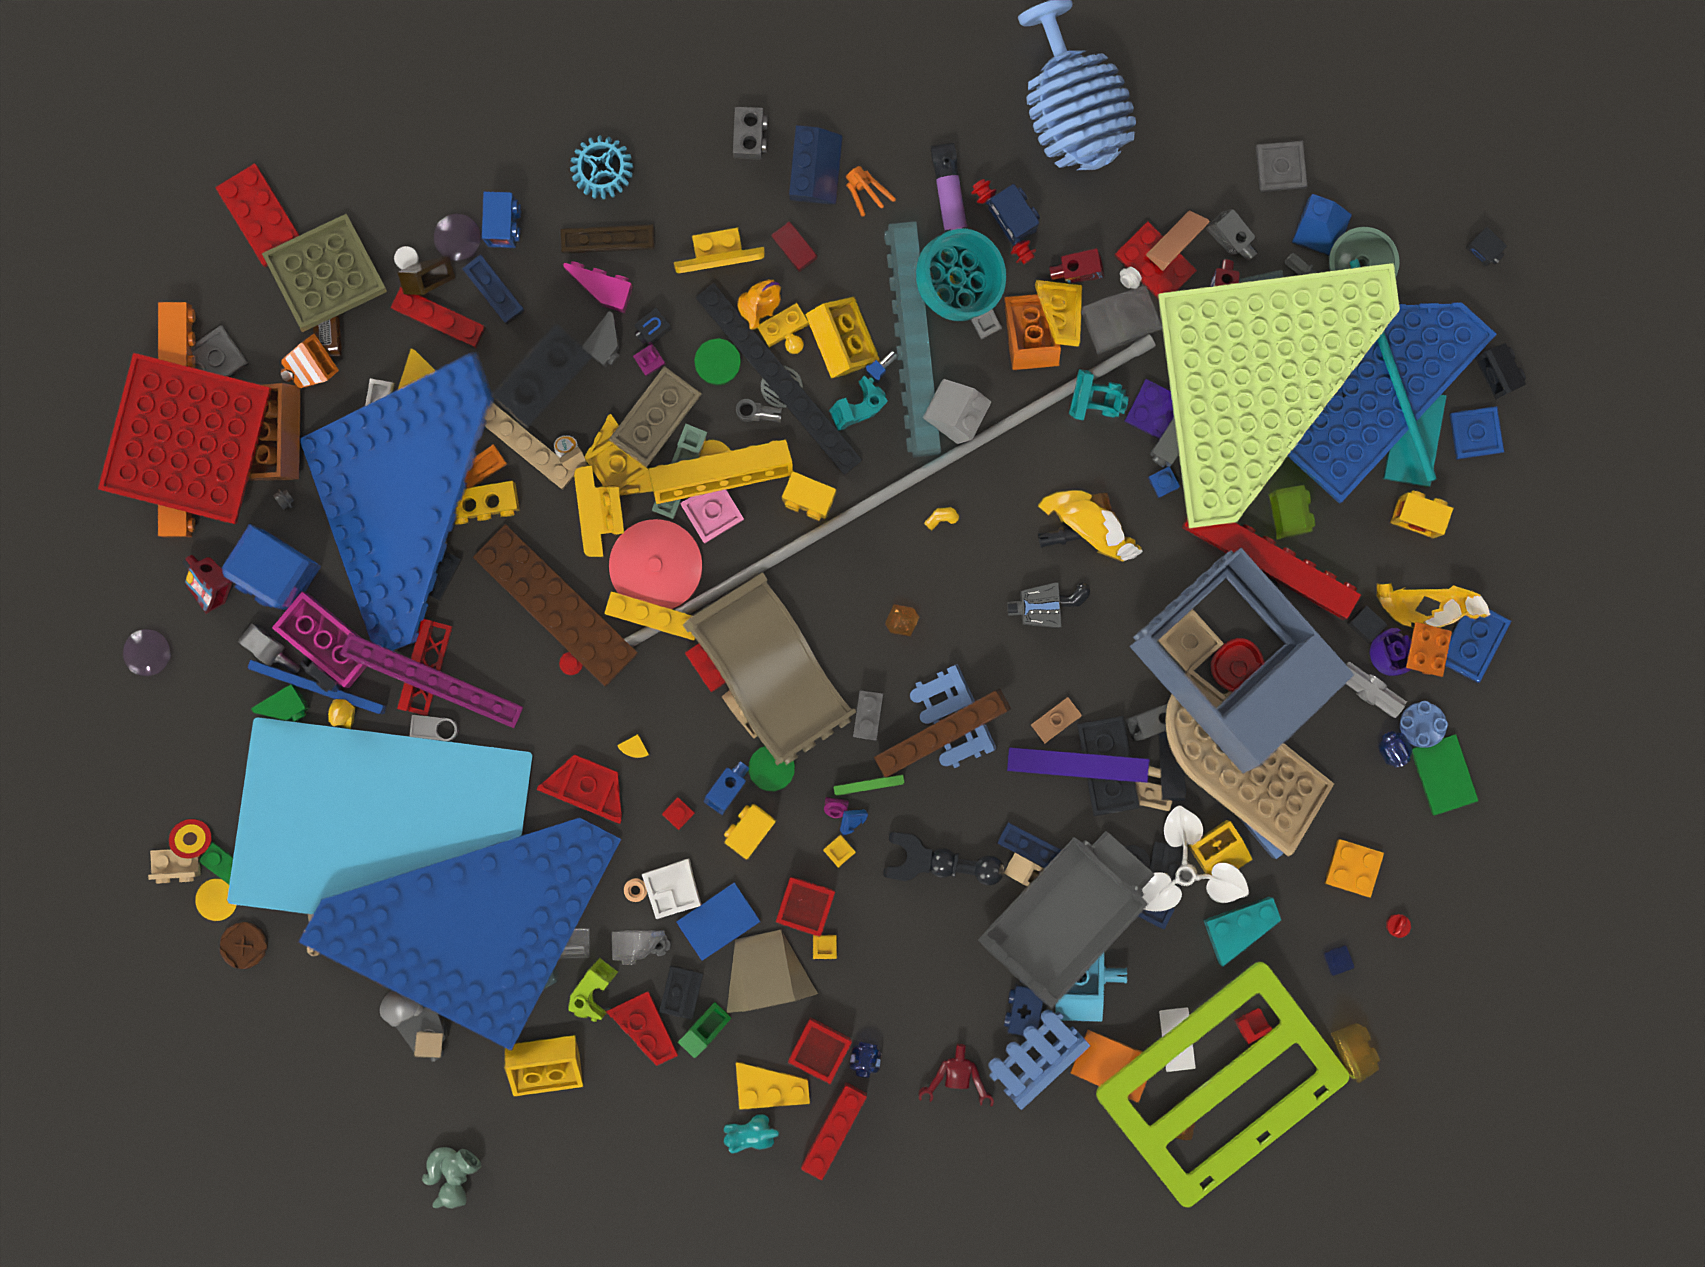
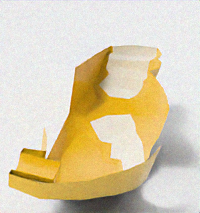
M1081 490L1055 492L1044 497L1038 505L1048 516L1055 511L1061 522L1064 521L1098 550L1097 553L1124 562L1135 558L1143 552L1141 546L1136 545L1134 539L1124 536L1121 523L1113 511L1103 509L1090 500L1093 496L1092 494Z
M1377 584L1376 596L1383 608L1394 620L1408 627H1411V622H1419L1440 628L1452 624L1464 616L1477 619L1480 616L1485 618L1490 615L1488 606L1480 594L1454 585L1449 589L1403 590L1404 588L1393 591L1392 584ZM1424 596L1441 602L1439 609L1432 611V616H1425L1415 611Z

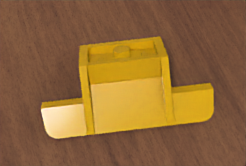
M738 228L693 235L696 258L674 262V268L676 273H684L759 260L765 257L764 247L742 250Z
M592 465L579 467L574 472L584 553L589 557H603L601 534L613 533L616 535L624 533L619 487L615 485L595 487Z

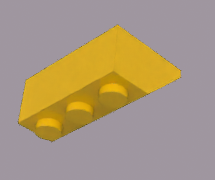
M854 297L823 303L806 313L809 325L831 378L850 374L867 365H871L875 360L880 361Z
M575 1036L515 1043L512 1050L505 1048V1069L513 1096L583 1087L580 1055Z

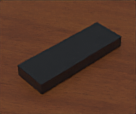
M1160 732L1158 736L1161 801H1185V771L1172 752L1167 732Z

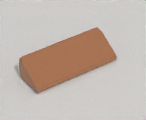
M1188 211L1146 256L1163 271L1210 221L1192 211Z

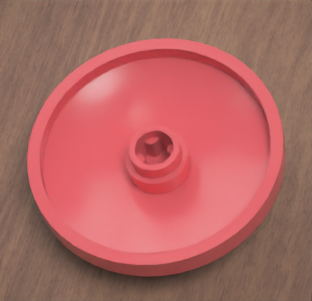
M645 520L629 527L615 542L609 559L611 581L618 594L672 610L690 599L696 591L702 576V556L697 543L681 526L666 520Z

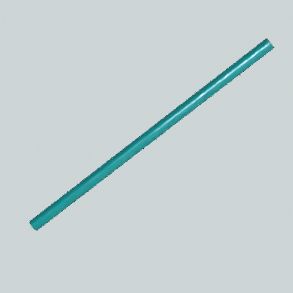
M1358 259L1349 262L1351 269L1361 268ZM1383 331L1377 342L1427 481L1430 482L1436 480L1437 477Z

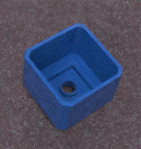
M249 525L223 565L222 570L225 577L236 583L235 588L245 594L255 595L254 600L266 607L287 610L301 592H306L320 570L321 565L269 532Z

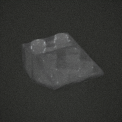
M1146 286L1104 298L1084 306L1081 310L1098 354L1162 329L1161 322Z

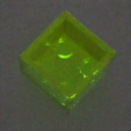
M1304 485L1278 489L1269 494L1277 540L1301 536L1313 531L1312 527H1315L1314 515L1309 513L1308 508L1311 499L1309 491L1305 490Z

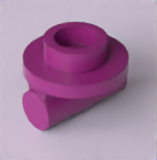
M826 797L824 811L832 818H841L844 811L848 810L849 800Z

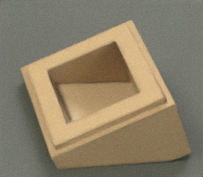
M419 1031L416 1038L415 1056L441 1057L443 1033Z

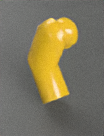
M951 507L937 508L924 524L932 531L940 521H948L951 524L956 523L959 519V514Z

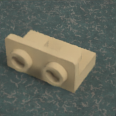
M171 849L150 851L152 874L148 875L149 880L156 879V884L170 883V878H179V882L194 881V877L201 876L200 862H198L200 856L185 859L175 855Z

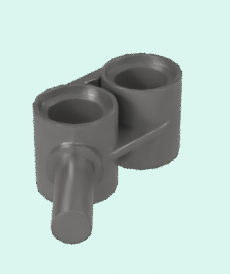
M251 623L238 640L243 647L268 666H271L273 662H278L294 674L300 669L299 665L283 655L282 651L285 647L254 623Z

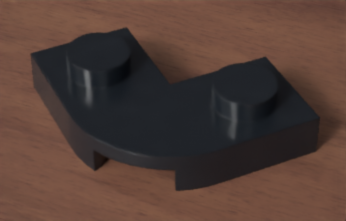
M307 656L300 662L304 671L312 678H316L318 680L316 684L325 692L329 690L337 692L342 686Z

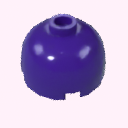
M1390 628L1380 633L1370 645L1371 661L1374 667L1384 675L1398 676L1412 670L1406 668L1411 639L1408 635L1403 636L1399 633L1402 630L1398 628Z

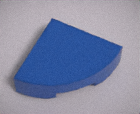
M865 809L844 811L840 832L843 835L854 832L853 829L860 825L861 822L863 824L867 819V811Z

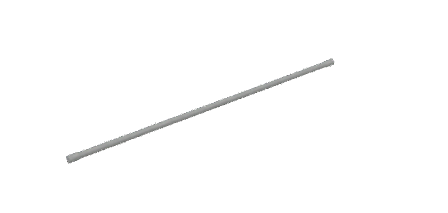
M1148 334L1131 344L1130 347L1088 370L1094 374L1093 381L1132 358L1138 357L1156 346L1155 342ZM1077 377L979 433L972 440L960 444L675 609V611L685 614L695 612L1074 392ZM645 626L624 640L631 647H634L657 634L660 630Z

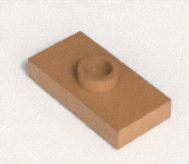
M1067 697L1033 722L1031 727L1045 744L1082 715L1069 697Z

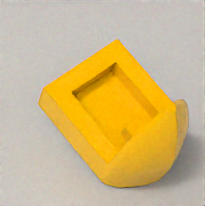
M344 699L333 700L328 711V722L332 726L339 725L351 729L354 723L355 707Z

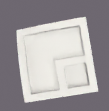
M689 858L642 874L656 919L701 906Z

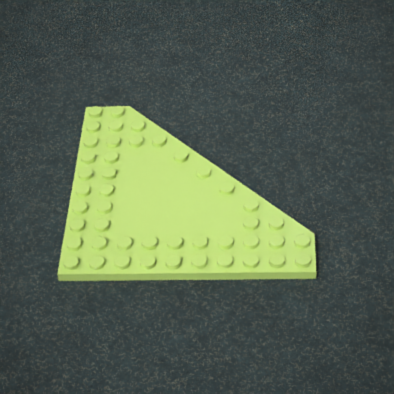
M1394 263L1161 293L1158 295L1189 528L1234 523L1239 520L1243 512L1252 503L1263 486L1282 464L1283 460L1296 446L1310 425L1316 420L1330 399L1336 394L1350 373L1356 368L1370 347L1399 312Z

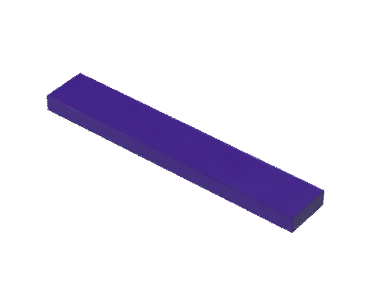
M1009 748L1007 771L1148 783L1150 759Z

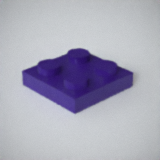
M1145 379L1124 422L1160 439L1174 417L1171 391Z

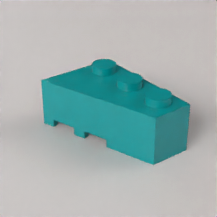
M1268 896L1204 919L1203 921L1218 963L1224 966L1280 922L1281 918L1274 899Z

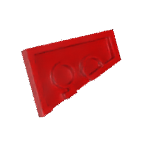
M649 991L606 1011L656 1066L678 1056L677 1050Z

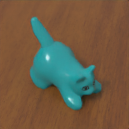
M759 1114L754 1116L747 1124L726 1125L724 1132L727 1135L724 1137V1144L729 1147L728 1150L732 1154L750 1147L759 1150L766 1149L774 1144V1138L779 1135V1131L769 1129V1118L766 1115Z

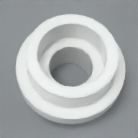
M1128 267L1120 272V280L1125 287L1136 289L1140 285L1142 277L1135 268Z

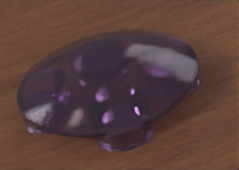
M449 215L442 219L435 229V246L444 257L449 256L451 260L470 258L475 254L480 243L479 228L471 218L465 215Z
M147 629L133 633L127 639L123 648L125 664L132 672L141 676H152L159 673L165 668L171 658L168 642L160 633L154 630Z

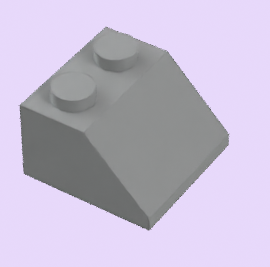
M943 379L923 418L955 443L959 444L973 439L991 401L972 387Z

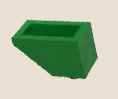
M293 684L251 708L253 713L282 720L293 719L294 722L305 717V711L310 709L298 687Z
M714 1002L678 1043L696 1058L730 1021L731 1017Z

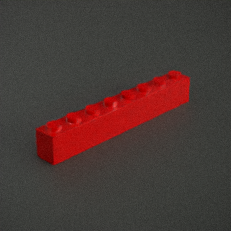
M1186 519L1182 526L1186 531L1225 553L1230 550L1236 552L1242 548L1267 577L1277 581V583L1342 620L1348 619L1361 594L1356 592L1357 588L1347 582L1342 584L1336 581L1337 576L1326 570L1322 573L1315 569L1317 565L1307 559L1301 561L1295 557L1296 553L1286 547L1283 550L1275 546L1276 542L1267 536L1259 537L1254 534L1256 530L1246 524L1240 526L1234 522L1189 528L1188 519Z

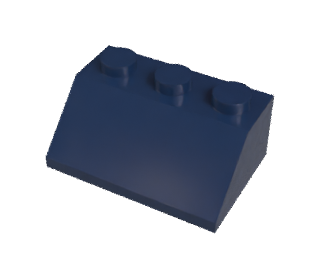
M796 126L789 192L790 200L836 205L842 135L817 127Z

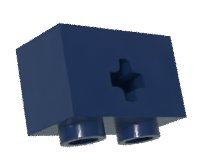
M1015 984V988L1010 989L1008 1003L1012 1005L1010 1013L1006 1012L1004 1026L1008 1027V1033L1024 1036V1030L1028 1026H1034L1038 1030L1043 1001L1028 986ZM1023 1004L1030 1010L1029 1013L1026 1012L1024 1014V1017L1017 1011L1018 1008L1023 1007Z

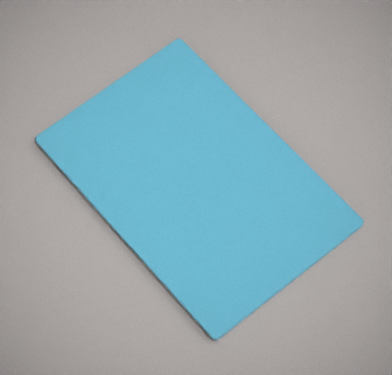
M257 717L253 720L227 901L235 905L314 914L322 899L520 837L523 831L533 756L530 752Z

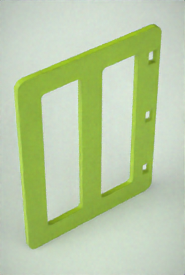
M1257 962L1097 1089L1096 1096L1178 1202L1184 1207H1191L1343 1087L1349 1080V1073L1271 969L1265 963ZM1260 993L1280 1019L1279 1025L1153 1125H1147L1128 1101V1095L1251 997ZM1298 1043L1316 1066V1073L1193 1171L1185 1173L1168 1152L1166 1145L1291 1045ZM1324 1085L1327 1090L1316 1098L1313 1093ZM1267 1130L1271 1135L1259 1143L1256 1138ZM1211 1176L1213 1181L1202 1188L1199 1184Z

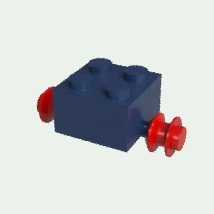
M980 180L973 185L974 190L971 194L979 196L977 203L989 205V211L1012 246H1014L1010 254H1017L1019 258L1016 263L1022 262L1023 265L1028 263L1035 257L1033 253L1036 249L1030 250L1028 245L1031 241L1024 239L1037 231L1039 226L1038 220L1040 219L1039 214L1034 207L1030 208L1025 201L1027 200L1026 194L1020 187L1017 189L1015 184L995 195L997 189H990L989 187L991 180Z

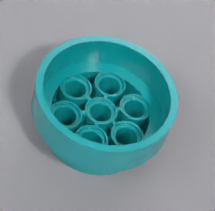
M954 229L934 238L922 250L916 268L917 287L923 301L935 313L949 320L967 321L989 312L1000 301L1006 285V268L1001 253L990 239L971 229ZM941 253L945 256L946 262L943 261ZM962 258L965 259L967 266L963 264ZM930 271L933 274V279L930 277ZM950 275L954 278V284L950 280ZM971 280L974 281L975 288L971 285ZM958 297L962 299L963 306L959 303Z

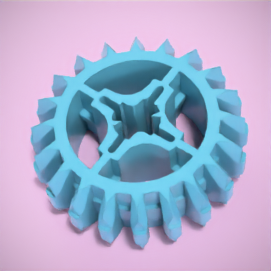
M598 136V142L594 143L592 138H589V146L582 142L581 147L583 151L579 149L574 151L579 158H571V162L576 164L570 167L571 172L576 173L572 176L573 181H579L577 183L578 189L585 187L583 191L585 195L592 191L593 198L596 199L598 193H601L602 199H606V193L609 192L611 197H615L613 190L617 189L618 192L622 193L623 189L620 185L628 186L629 182L625 177L631 178L633 175L632 172L628 171L633 168V163L628 162L631 159V155L625 154L627 151L625 146L619 148L620 142L618 140L614 141L611 145V137H607L606 141L603 142L602 136ZM597 151H608L601 157L591 155ZM614 155L620 160L619 174L611 168ZM585 162L589 163L593 168L590 180H587L583 173ZM605 163L607 170L599 172L596 165ZM603 178H610L611 180H613L610 183L603 185L596 184L599 183L600 180Z

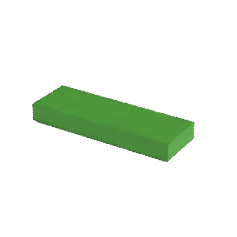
M903 774L886 778L882 777L834 785V792L837 796L902 785L904 778Z

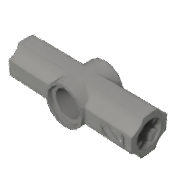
M1351 662L1346 663V666L1354 673V676L1345 684L1356 691V694L1371 705H1376L1388 715L1396 718L1407 702L1386 688L1387 685L1380 679L1366 674Z

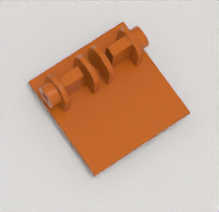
M1415 622L1406 668L1420 671L1423 674L1443 677L1452 631Z

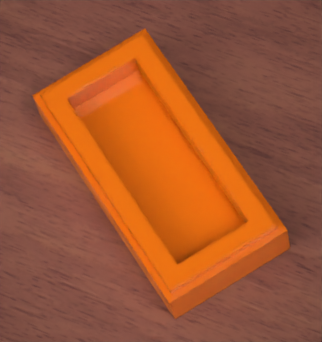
M494 444L474 457L471 470L467 471L464 480L467 488L475 487L507 465Z

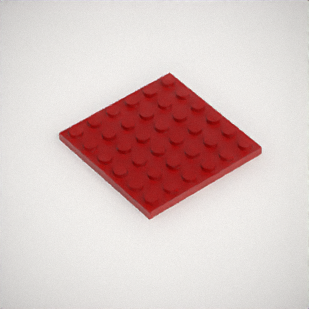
M133 353L98 489L237 525L272 388Z

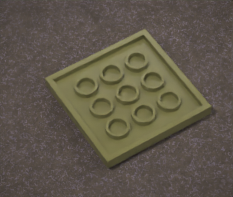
M347 214L262 253L302 332L387 292Z

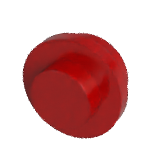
M570 652L565 653L559 662L561 670L567 675H575L583 667Z

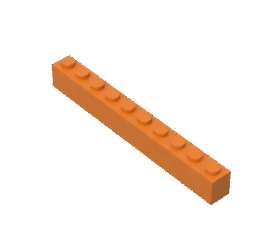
M158 302V359L195 368L196 361L195 356L192 355L191 347L195 346L196 342L195 333L192 332V323L195 322L196 314L195 309L189 303ZM158 505V536L192 537V532L195 531V519L192 518V513Z

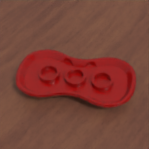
M1235 638L1225 643L1215 653L1211 661V672L1219 685L1234 692L1265 661L1261 651L1253 642L1244 638Z

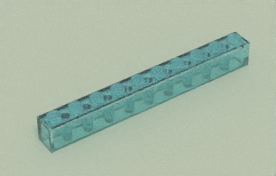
M917 223L889 224L888 231H884L885 245H890L891 254H887L888 268L893 269V277H889L890 291H895L896 300H892L893 314L898 316V323H894L895 337H900L901 346H896L897 358L902 360L903 369H899L900 383H905L906 391L901 392L902 405L907 406L908 415H904L905 429H910V438H906L907 451L912 452V457L940 455L939 430L923 418L935 395L926 307L918 291L916 268L920 256Z

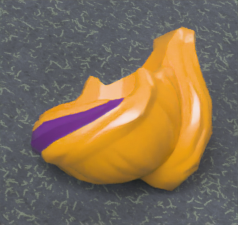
M770 279L761 281L753 285L748 292L741 294L738 298V310L741 316L749 322L750 329L754 330L760 326V318L773 316L774 310L781 301L780 283Z

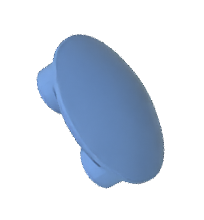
M1421 701L1410 705L1405 709L1400 718V730L1405 740L1407 737L1410 744L1420 748H1428L1438 744L1444 738L1448 727L1446 717L1441 709L1428 701Z

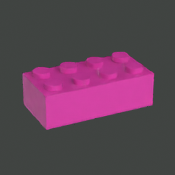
M306 592L299 594L272 627L345 688H350L367 668L363 664L339 655L349 633L360 638L362 637Z

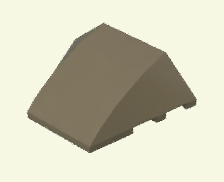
M782 930L735 939L727 1013L769 1007L818 994Z

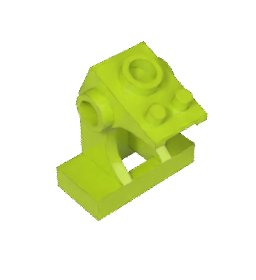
M599 958L571 994L568 1011L574 1012V1015L581 1018L592 1017L591 1021L597 1022V1019L601 1020L605 1016L606 1011L594 1001L593 991L596 988L604 990L618 971Z

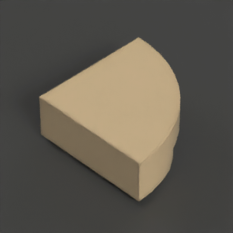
M578 447L558 459L566 469L572 471L579 467L588 466L582 451Z

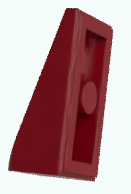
M790 221L771 235L798 272L817 259L815 252Z

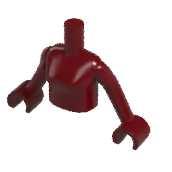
M957 1044L955 1058L944 1060L929 1087H923L918 1092L920 1101L924 1093H929V1101L931 1102L933 1100L932 1093L942 1081L945 1073L946 1087L968 1089L972 1073L974 1084L979 1093L980 1105L982 1106V1101L985 1098L990 1099V1107L994 1104L992 1095L985 1091L976 1064L965 1059L966 1045Z

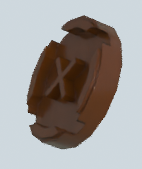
M249 922L236 923L228 927L220 940V954L224 961L234 968L247 969L259 964L265 957L268 948L267 937L263 930L256 924Z

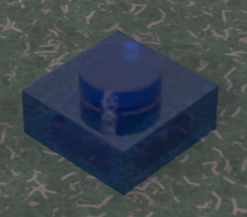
M1344 945L1323 953L1331 976L1354 969L1347 946Z

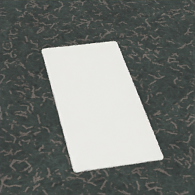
M1188 1007L1159 1011L1162 1037L1189 1016ZM1193 1044L1166 1065L1167 1072L1195 1069Z

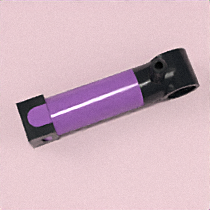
M953 142L931 146L944 232L946 233L954 229H968L957 167L955 144Z

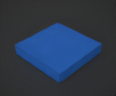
M1497 406L1449 414L1456 460L1504 452Z

